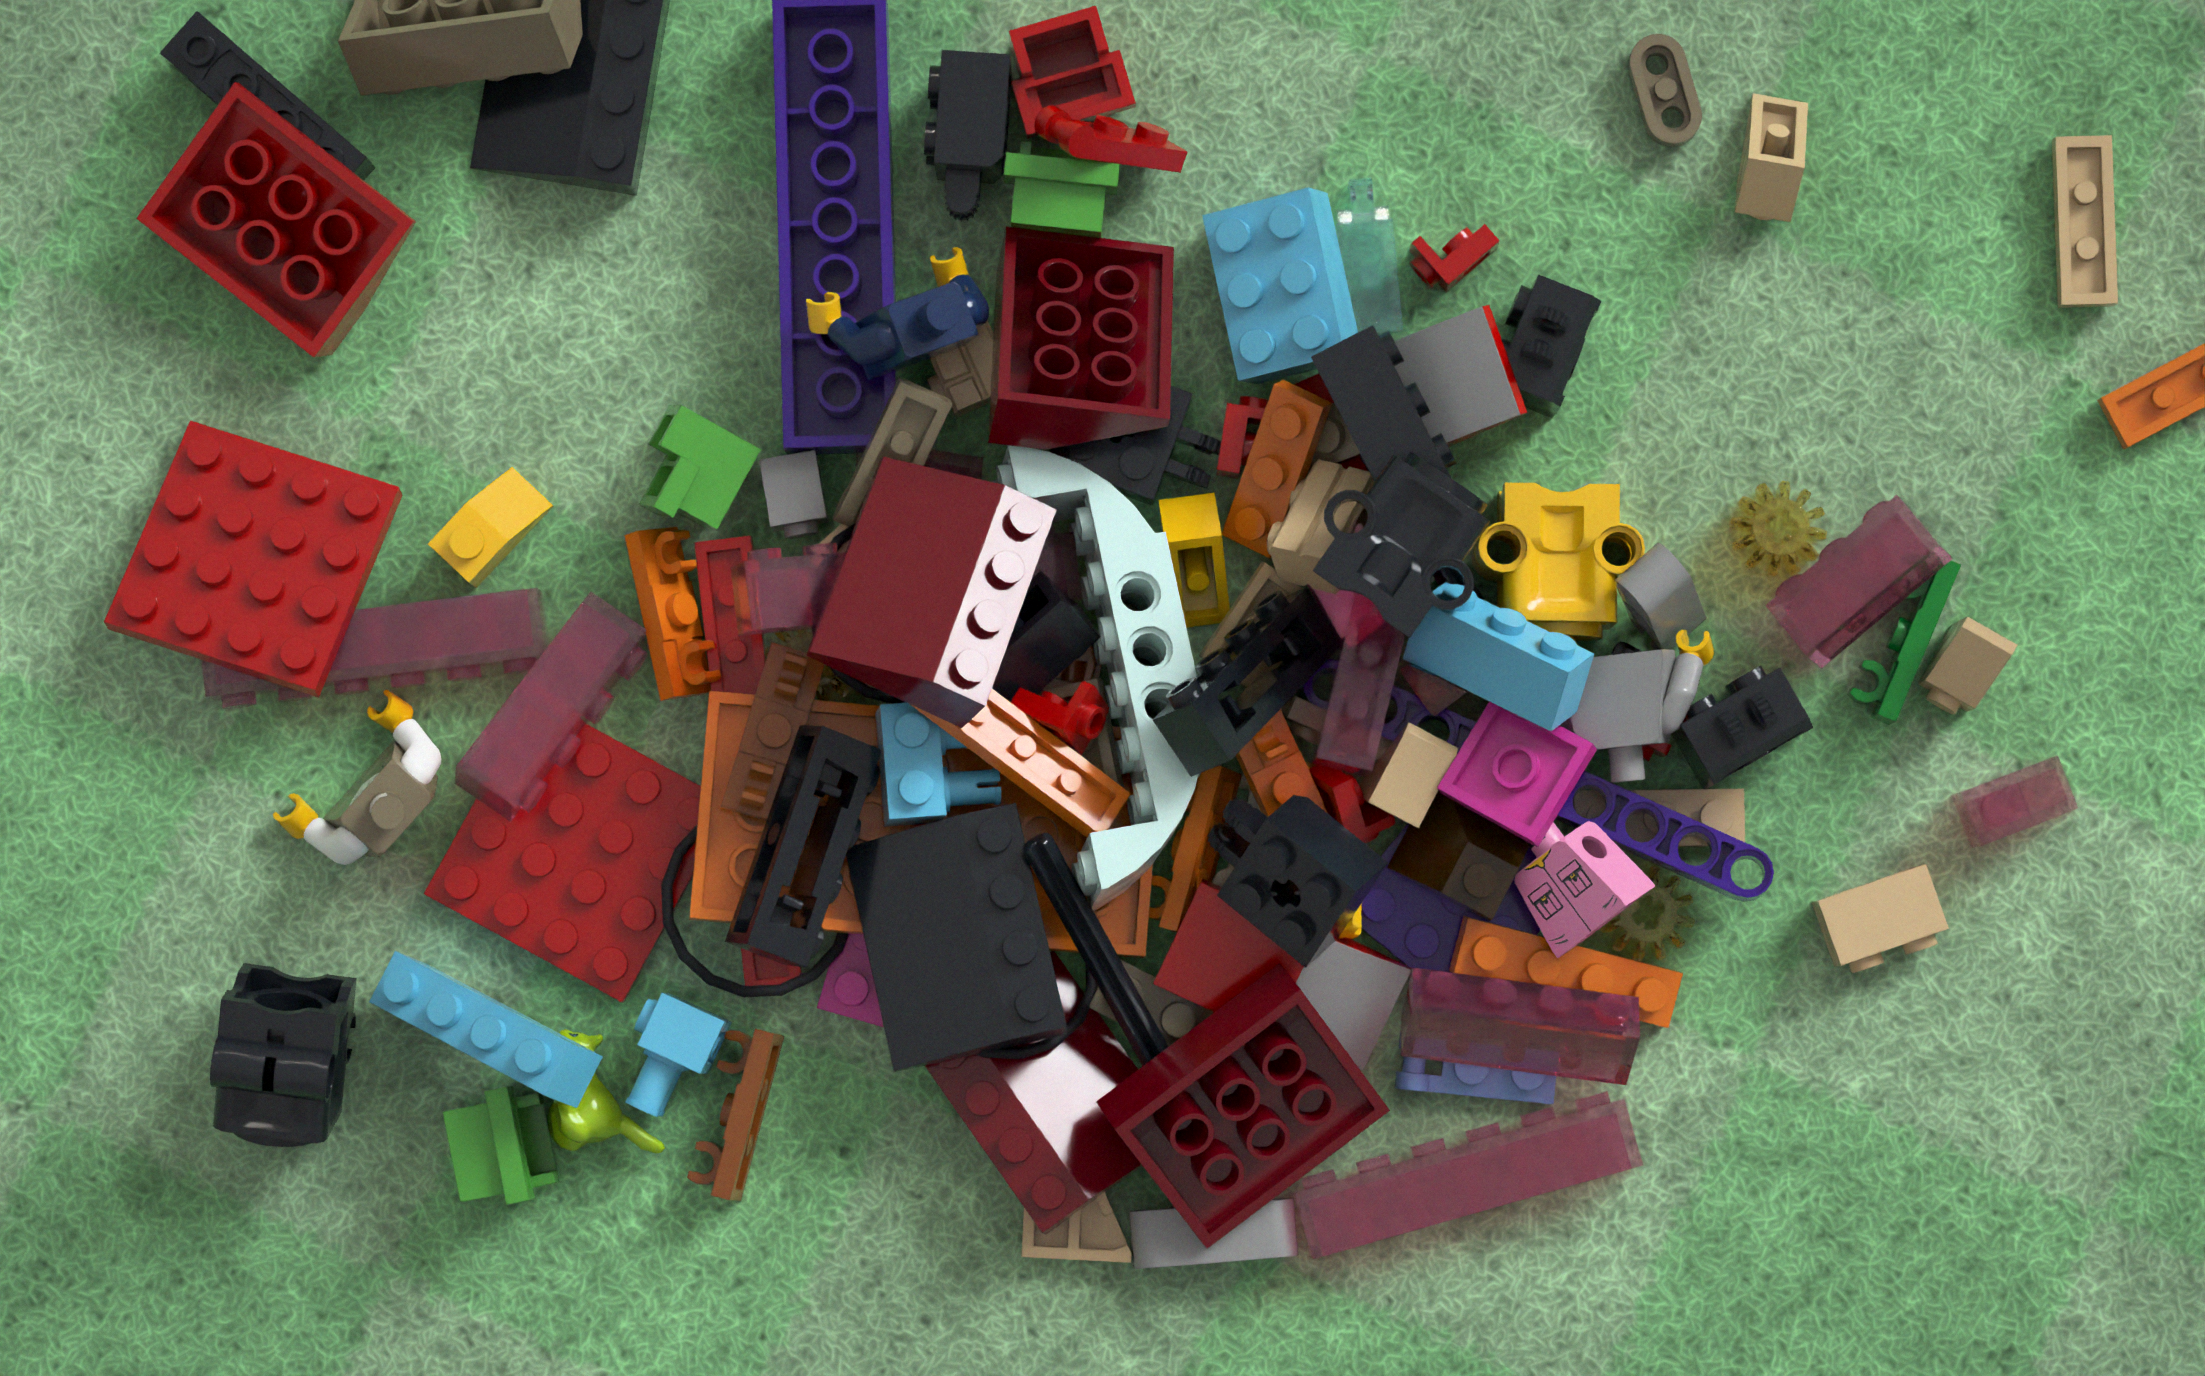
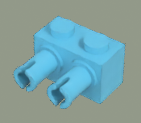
M909 703L880 704L875 717L878 748L882 750L879 757L884 827L929 824L940 821L946 817V812H950V806L1001 804V787L977 788V786L998 785V782H1000L998 770L992 768L987 770L948 772L947 767H943L942 755H945L946 749L967 747Z
M662 992L658 1001L648 999L634 1027V1030L642 1033L637 1045L644 1048L643 1053L647 1055V1058L625 1103L653 1116H663L665 1113L664 1109L682 1072L692 1070L699 1074L709 1073L725 1039V1033L729 1030L732 1022L670 993Z

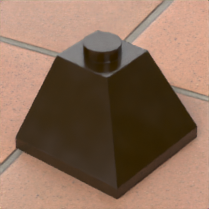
M1438 790L1419 828L1409 824L1387 868L1489 921L1493 919L1529 846L1522 838L1451 800Z

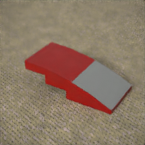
M1490 305L1481 306L1395 341L1404 359V362L1396 365L1395 368L1405 387L1416 382L1431 412L1421 417L1431 438L1442 433L1448 447L1528 413ZM1319 373L1294 384L1334 403ZM1360 456L1340 464L1344 469L1352 467L1368 471Z
M1202 879L1153 984L1215 1012L1280 963L1308 998L1358 1068L1364 1070L1412 968L1350 938L1337 939L1305 968L1219 898L1217 894L1222 887Z

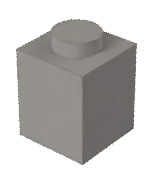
M812 450L759 460L772 530L774 532L784 530L785 539L818 534L817 524L829 522L816 451Z

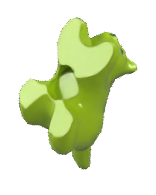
M567 1029L559 1032V1034L594 1052L603 1041L601 1034L588 1036L584 1033L572 1032ZM594 1073L577 1108L554 1100V1103L549 1108L547 1120L551 1138L561 1148L577 1151L587 1143L603 1142L618 1134L624 1135L645 1151L658 1154L662 1153L665 1149L664 1144L660 1140L647 1133L629 1116L622 1113L617 1100L599 1080L596 1073Z

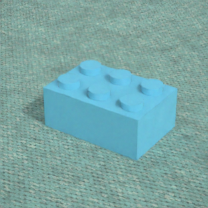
M1308 187L1202 215L1238 381L1259 384L1316 370L1317 368L1311 358L1313 355L1358 333L1328 193Z

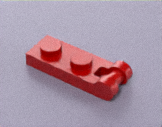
M1049 105L1038 113L1034 123L1035 132L1040 137L1051 143L1059 144L1063 151L1076 158L1181 173L1188 153L1168 140L1170 133L1167 130L1146 122H1138L1136 129L1128 128L1121 121L1097 115L1094 122L1071 119L1067 112L1054 105Z

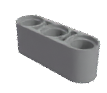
M1661 543L1655 544L1615 580L1631 622L1641 635L1645 631L1653 639L1649 644L1655 650H1672L1677 645L1676 634L1678 631L1687 630L1689 635L1706 620L1705 612L1691 576L1678 559Z
M1294 1198L1271 1200L1208 1249L1205 1248L1175 1207L1160 1208V1210L1129 1211L1134 1269L1269 1259L1298 1255Z

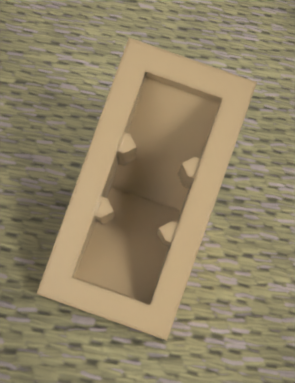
M1408 722L1382 755L1381 759L1377 761L1359 784L1363 792V799L1419 828L1438 792L1437 787L1455 759L1459 748Z

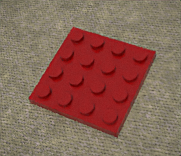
M190 420L104 623L108 630L319 698L403 496L398 486Z
M533 695L426 888L424 895L624 1003L665 929L662 917L661 884L674 849L698 824L701 786ZM696 843L684 855L673 884L674 911L693 878Z

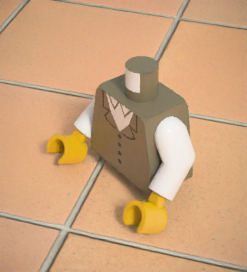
M389 690L383 691L384 695L388 697V704L384 711L379 712L369 706L367 714L371 720L393 733L394 740L324 818H318V814L298 794L294 793L288 796L296 804L293 812L284 817H281L277 812L273 813L274 819L293 838H304L306 842L338 864H352L363 855L380 857L435 796L438 780L436 772L441 765L439 749L420 725L412 719V706Z

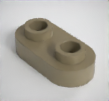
M1664 34L1648 35L1637 42L1628 60V71L1642 120L1648 135L1656 143L1667 147L1681 146L1694 137L1702 121V110L1682 46L1674 38ZM1651 56L1661 57L1666 63V71L1660 75L1650 73L1646 68V60ZM1669 109L1678 111L1682 117V124L1677 128L1666 127L1661 118L1664 111Z

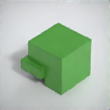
M1021 140L1020 152H1006L1004 182L1005 184L1014 185L1011 227L1102 238L1106 195H1117L1120 164L1076 158L1063 150L1032 147V141Z
M669 405L648 445L666 454L639 505L659 516L674 518L677 512L705 528L718 529L761 449L683 405Z
M513 1086L484 1091L486 1103L443 1112L460 1202L504 1194L506 1205L535 1199L533 1187L560 1182L543 1095L541 1093L515 1098Z

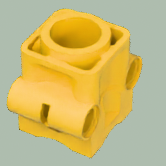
M1505 482L1502 491L1497 493V523L1485 529L1473 547L1471 558L1473 567L1481 577L1497 582V607L1518 611L1525 616L1526 621L1549 632L1565 634L1574 641H1593L1603 639V630H1609L1617 623V586L1615 580L1644 555L1645 545L1638 530L1628 524L1619 523L1620 484H1588L1574 491L1556 492L1536 483ZM1494 540L1507 543L1513 551V562L1503 565L1493 561L1488 555L1487 543ZM1604 542L1619 544L1626 553L1625 565L1615 566L1607 562L1602 554V544Z

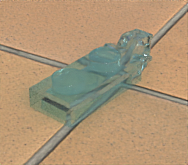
M1372 178L1349 180L1350 210L1337 211L1338 223H1336L1335 228L1357 330L1360 332L1373 325L1378 335L1387 331L1390 334L1403 332L1393 218H1389L1388 206L1374 207Z

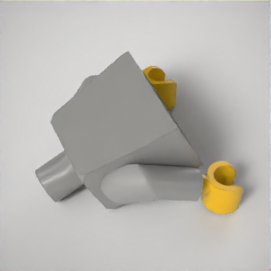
M1687 630L1678 631L1676 634V644L1680 655L1676 659L1675 650L1668 649L1593 657L1578 710L1560 726L1593 743L1597 750L1608 749L1612 783L1644 780L1645 770L1642 745L1668 743L1671 733L1680 728V724L1683 723L1697 694L1703 666L1708 664L1714 655V648L1708 631H1704L1703 641L1693 647L1689 646Z

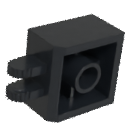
M942 50L941 66L930 65L928 99H930V109H937V122L926 121L924 156H926V165L935 166L937 180L945 181L946 196L944 198L947 200L945 206H948L946 211L950 212V217L953 216L955 221L958 219L962 222L963 220L968 221V219L974 218V214L978 213L977 208L980 207L977 202L980 201L981 183L994 184L1004 175L1012 81L1010 54Z
M1541 275L1537 276L1531 288L1521 285L1505 322V325L1515 328L1510 341L1501 339L1525 407L1553 418L1562 405L1565 397L1563 396L1564 389L1575 369L1586 339L1584 337L1591 320L1599 309L1601 300L1593 295Z
M1171 386L1170 421L1168 427L1136 432L1133 438L1124 436L1120 444L1108 440L1110 438L1051 448L1050 452L1083 465L1110 482L1124 496L1153 505L1164 475L1204 488L1208 487L1211 476L1199 467L1185 465L1170 459L1176 442L1194 447L1195 450L1208 455H1219L1221 441L1183 426L1192 402L1193 393Z
M1760 665L1726 685L1725 688L1730 694L1726 699L1717 703L1713 695L1710 694L1690 706L1683 723L1680 724V728L1671 733L1703 789L1724 780L1725 777L1813 728L1808 714L1781 668L1766 674Z
M1293 795L1268 817L1259 809L1253 808L1252 804L1247 803L1246 800L1243 801L1240 798L1236 800L1234 798L1233 801L1230 800L1222 812L1224 814L1223 818L1226 821L1223 824L1220 822L1217 825L1215 824L1207 836L1209 838L1207 841L1210 842V846L1214 848V851H1218L1221 857L1235 867L1217 896L1306 968L1339 938L1388 862L1308 797Z

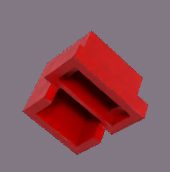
M1096 5L1009 31L1010 47L1020 78L1011 81V85L1027 139L1039 136L1034 128L1035 119L1038 113L1049 105H1054L1067 112L1071 119L1081 121L1094 120L1097 115L1107 116L1136 107L1120 50L1109 52Z

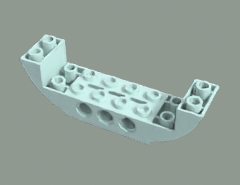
M1009 445L1002 465L996 466L997 480L992 482L1006 485L1056 509L1052 522L1075 518V522L1069 523V535L1075 557L1082 555L1084 557L1087 576L1080 579L1082 598L1087 611L1095 609L1098 623L1097 632L1101 636L1093 644V650L1097 664L1107 665L1110 685L1104 686L1110 718H1118L1122 740L1115 741L1121 774L1130 773L1134 795H1130L1127 799L1131 826L1089 833L1081 851L1077 853L1078 862L1072 863V874L1087 897L1092 910L1095 911L1124 893L1151 867L1181 821L1195 790L1197 778L1201 773L1192 777L1189 775L1153 719L1146 712L1159 714L1169 704L1166 695L1174 687L1189 678L1196 677L1197 674L1166 532L1154 533L1135 505L1110 482L1083 465L1048 451ZM1123 603L1132 604L1140 611L1128 609ZM1135 658H1143L1152 666H1144Z

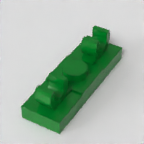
M1907 556L1904 558L1902 565L1912 568L1918 573L1919 583L1915 588H1907L1902 584L1895 583L1892 586L1891 592L1902 600H1913L1915 598H1918L1908 620L1899 617L1889 636L1886 648L1895 651L1890 661L1889 670L1886 672V669L1876 661H1862L1859 668L1871 673L1875 677L1876 686L1872 692L1868 693L1852 687L1847 694L1850 699L1859 704H1869L1877 701L1871 718L1890 725L1897 721L1961 567V564L1944 557L1934 563L1932 570L1929 564L1918 556Z

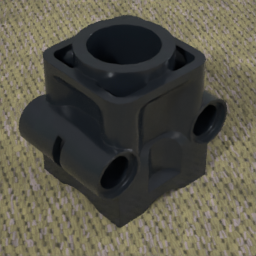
M1409 452L1404 461L1393 455L1366 494L1357 490H1344L1336 493L1328 501L1324 510V522L1329 533L1335 539L1317 563L1313 572L1339 590L1355 592L1368 598L1377 607L1385 622L1410 638L1432 606L1440 610H1454L1461 607L1470 598L1474 589V578L1470 568L1463 561L1490 523L1487 518L1482 516L1488 505L1465 487L1414 453ZM1347 502L1361 504L1368 513L1365 527L1354 534L1340 531L1334 522L1337 509ZM1453 568L1462 575L1464 589L1458 598L1445 601L1433 594L1430 580L1437 570Z
M243 963L237 973L232 990H226L221 998L218 1037L215 1041L210 1067L211 1087H216L213 1127L215 1129L234 1133L237 1137L255 1144L274 1147L303 1146L311 1143H321L328 1139L342 1112L346 1064L349 1063L352 1049L347 1048L349 1029L356 1026V1015L353 1011L357 978L329 974L303 978L285 974L274 967Z

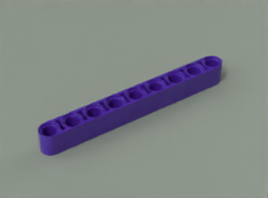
M1328 659L1303 685L1305 696L1309 703L1353 722L1392 742L1408 722L1420 727L1425 721L1435 719L1446 724L1450 732L1446 742L1459 748V752L1476 724L1473 720L1338 660ZM1333 673L1343 678L1346 683L1345 691L1335 701H1323L1313 692L1314 683L1323 674ZM1380 696L1390 698L1398 707L1395 718L1383 725L1372 723L1365 715V708L1369 701ZM1587 771L1583 772L1555 818L1576 829L1587 821L1596 823L1620 849L1737 901L1748 902L1758 899L1764 895L1773 880V864L1768 855L1759 848ZM1586 789L1599 792L1605 799L1606 804L1603 813L1591 819L1577 814L1573 807V798L1577 793ZM1642 812L1652 816L1658 827L1656 836L1647 842H1638L1629 837L1626 832L1625 822L1631 815ZM1688 836H1697L1705 840L1710 849V857L1707 862L1702 865L1692 866L1682 861L1678 853L1680 841ZM1743 859L1752 860L1757 863L1762 870L1761 884L1754 889L1748 890L1738 887L1733 882L1730 873L1734 863Z

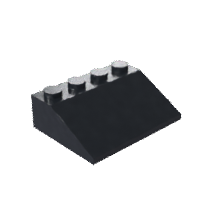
M580 0L583 35L571 68L562 69L553 74L537 72L514 75L500 81L485 79L470 168L637 196L670 0Z
M1016 803L957 815L856 844L850 850H847L846 860L894 1072L1062 1036L1067 1028L1032 871L1024 855L1025 841Z

